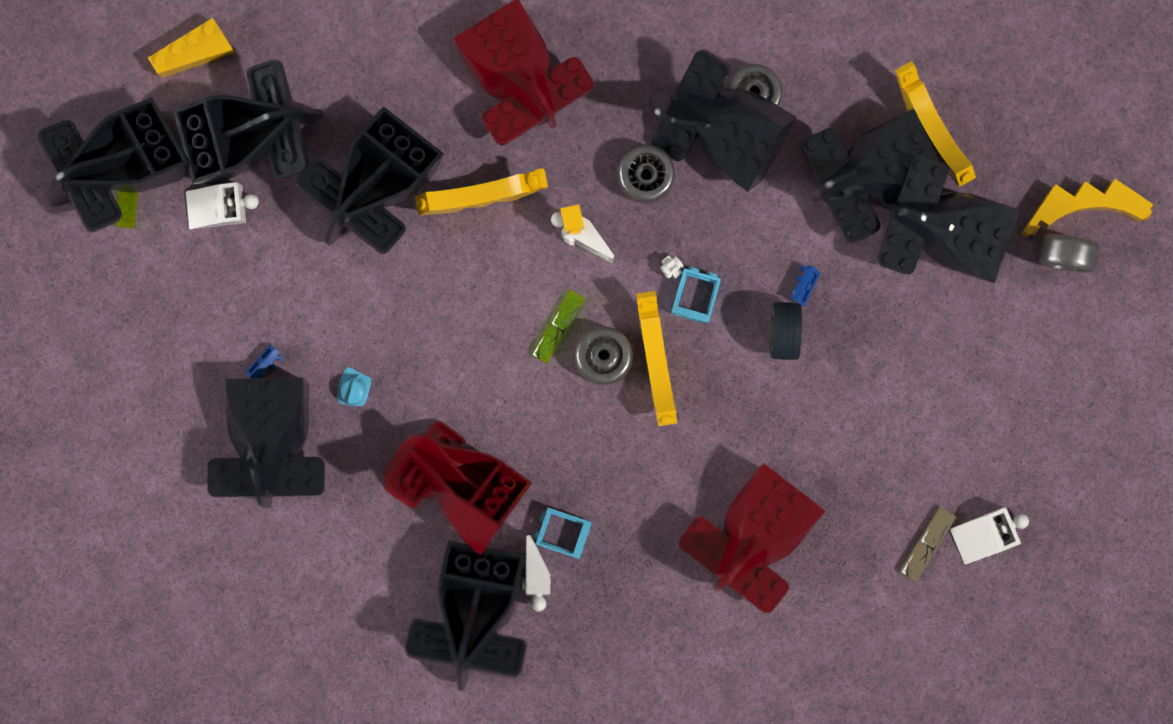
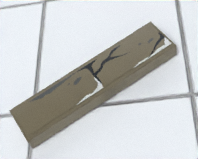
M942 507L938 508L899 571L901 574L914 582L918 580L955 521L956 516Z

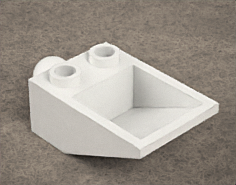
M238 182L186 191L189 229L246 223L245 207L248 209L256 208L259 204L258 197L254 194H248L244 198L243 185ZM232 193L235 194V199L231 198ZM235 211H236L237 217H233V213H234Z
M556 212L551 217V222L556 227L564 226L561 212ZM582 217L584 230H581V234L570 236V233L565 234L563 227L561 233L564 242L571 246L577 244L613 263V253L590 220Z
M1001 507L955 526L950 531L966 565L1021 544L1015 528H1026L1029 524V518L1025 514H1017L1012 521L1006 507ZM996 516L1001 517L1002 520L1000 523L995 522ZM1005 533L1009 535V539L1007 541H1004L1002 539V536Z
M526 535V578H523V590H526V594H535V597L531 600V607L533 610L540 612L546 607V600L542 597V594H550L551 574L532 536Z

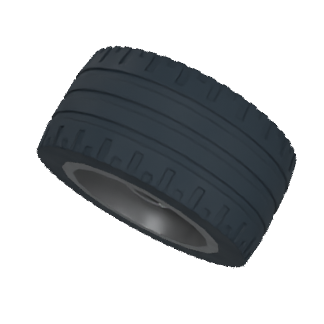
M773 302L770 322V356L772 359L798 360L802 338L801 304L795 302Z

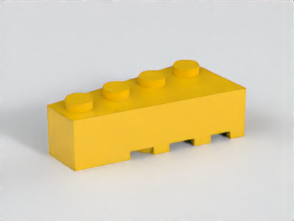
M211 18L151 55L148 59L157 74L164 78L211 61L235 55L236 53L216 21Z

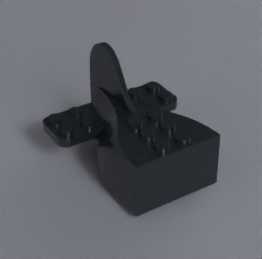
M701 49L694 54L679 86L667 87L651 97L649 102L651 109L658 116L662 117L651 143L653 146L664 150L674 161H681L687 156L697 137L709 160L738 186L749 192L764 180L797 117L757 93L746 90L722 89L730 73V65L708 50Z
M272 59L252 66L247 70L246 75L252 99L231 95H215L173 109L185 157L188 161L187 165L192 184H218L253 168L265 151L272 174L277 179H285L300 174L309 166L300 125L322 119L324 112L321 109L294 107L284 66L281 61Z
M153 97L108 115L95 127L85 141L82 139L75 124L70 120H64L46 127L38 133V142L57 175L49 188L47 197L51 206H61L71 202L84 227L89 232L99 231L120 221L122 211L111 190L137 193L180 181L188 164Z
M383 106L354 138L345 159L342 174L324 160L315 159L298 176L296 188L333 217L325 238V243L328 246L336 242L346 228H348L377 252L386 254L404 235L406 226L385 207L401 204L410 199L436 173L444 153Z
M914 108L869 130L856 141L848 152H846L837 131L833 128H827L805 138L801 143V149L819 186V189L812 195V199L814 202L824 200L827 203L844 240L850 244L869 237L880 230L881 224L873 206H883V203L893 205L899 195L910 160L914 156H923L940 162Z
M914 156L910 160L897 200L893 205L883 203L882 208L891 212L889 214L890 221L877 256L878 264L884 268L909 275L914 272L921 251H923L930 260L940 266L995 284L1020 209L973 194L962 192L942 193L949 171L948 167L943 163L923 156Z
M304 378L225 379L227 428L231 442L240 458H213L208 462L207 491L212 497H256L258 506L262 508H270L273 497L322 495L325 491V462L320 457H298L306 441L309 428V383Z
M448 540L438 581V604L443 623L423 619L413 620L405 645L406 655L413 659L456 667L457 687L460 691L465 689L469 670L511 678L519 677L524 664L527 644L521 638L498 634V632L511 619L515 611L525 573V555L485 548L480 555L468 544Z

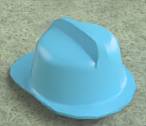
M350 367L345 369L337 390L339 403L349 406H363L368 397L372 378Z

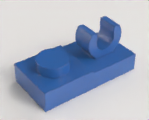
M810 265L807 268L800 266L799 269L804 274L801 277L795 276L800 282L794 288L791 297L794 302L800 303L803 307H805L821 274L815 267Z
M270 344L245 373L250 378H262L269 365L273 369H277L273 364L275 359H279L281 362L284 359L279 355L280 352Z

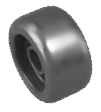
M748 64L738 68L728 79L725 89L749 91L754 88L759 91V95L780 106L783 96L782 84L779 77L770 68L760 64Z
M653 145L636 146L629 150L621 159L618 167V183L622 192L632 201L640 204L656 203L666 197L673 187L675 167L670 156L661 148ZM647 171L652 177L649 180H644L641 178V173Z
M1046 234L1041 241L1039 263L1043 266L1059 270L1092 273L1097 267L1100 247L1097 242L1071 235Z
M594 328L585 333L576 346L575 362L580 374L589 382L597 385H611L620 381L626 376L632 364L633 352L631 344L624 334L614 328ZM600 351H607L610 355L609 358L605 361L600 360L598 357Z

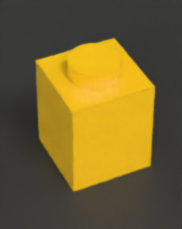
M580 205L560 208L565 234L570 233V236L581 234V230H584V223Z

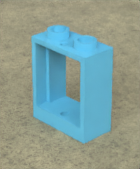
M693 267L684 268L671 314L708 325L721 281L720 278H717L718 275L711 272L702 274L699 273V269ZM686 277L714 284L706 314L678 306Z
M548 508L547 511L543 510L540 521L543 522L541 529H536L533 538L537 540L536 545L580 559L592 522ZM551 514L583 524L574 552L542 541Z

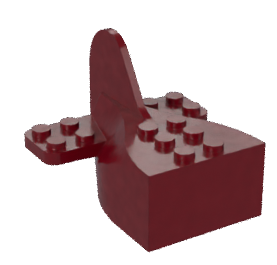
M520 0L511 1L453 38L456 50L481 88L491 97L501 101L482 115L485 127L500 146L507 145L540 123L544 124L546 122L551 129L557 127L555 114L589 93L594 87L592 77L582 62L576 57H571L550 70V61L545 42Z
M435 421L425 434H414L405 439L385 469V490L410 508H416L425 498L434 497L455 531L471 548L481 555L532 482L502 460L490 454L463 448L466 441L460 434L443 422Z
M763 463L756 469L729 505L725 515L723 531L706 518L697 517L681 536L678 545L681 550L715 575L717 578L713 586L715 591H720L727 585L758 610L768 614L776 608L789 590L788 582L771 570L768 565L792 553L826 511Z

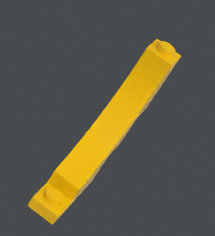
M910 61L896 69L895 73L907 111L915 109L940 163L948 167V175L959 187L975 179L973 165L962 153L943 124L924 83L919 79L915 64Z
M536 169L527 174H517L474 186L422 193L415 196L418 215L456 213L466 208L485 207L495 202L515 201L548 187L545 169Z
M1117 179L1111 181L1104 193L1085 181L1074 196L1055 184L1021 234L1025 237H1029L1031 234L1034 236L1040 228L1038 223L1046 228L1066 215L1084 210L1113 211L1141 222L1150 217L1153 212L1150 209L1154 204Z
M656 292L637 293L641 335L658 426L677 423L676 408L667 367Z

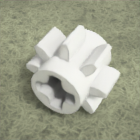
M668 255L661 261L663 266L660 269L668 279L672 276L676 279L683 273L681 269L684 266L676 256L671 258Z

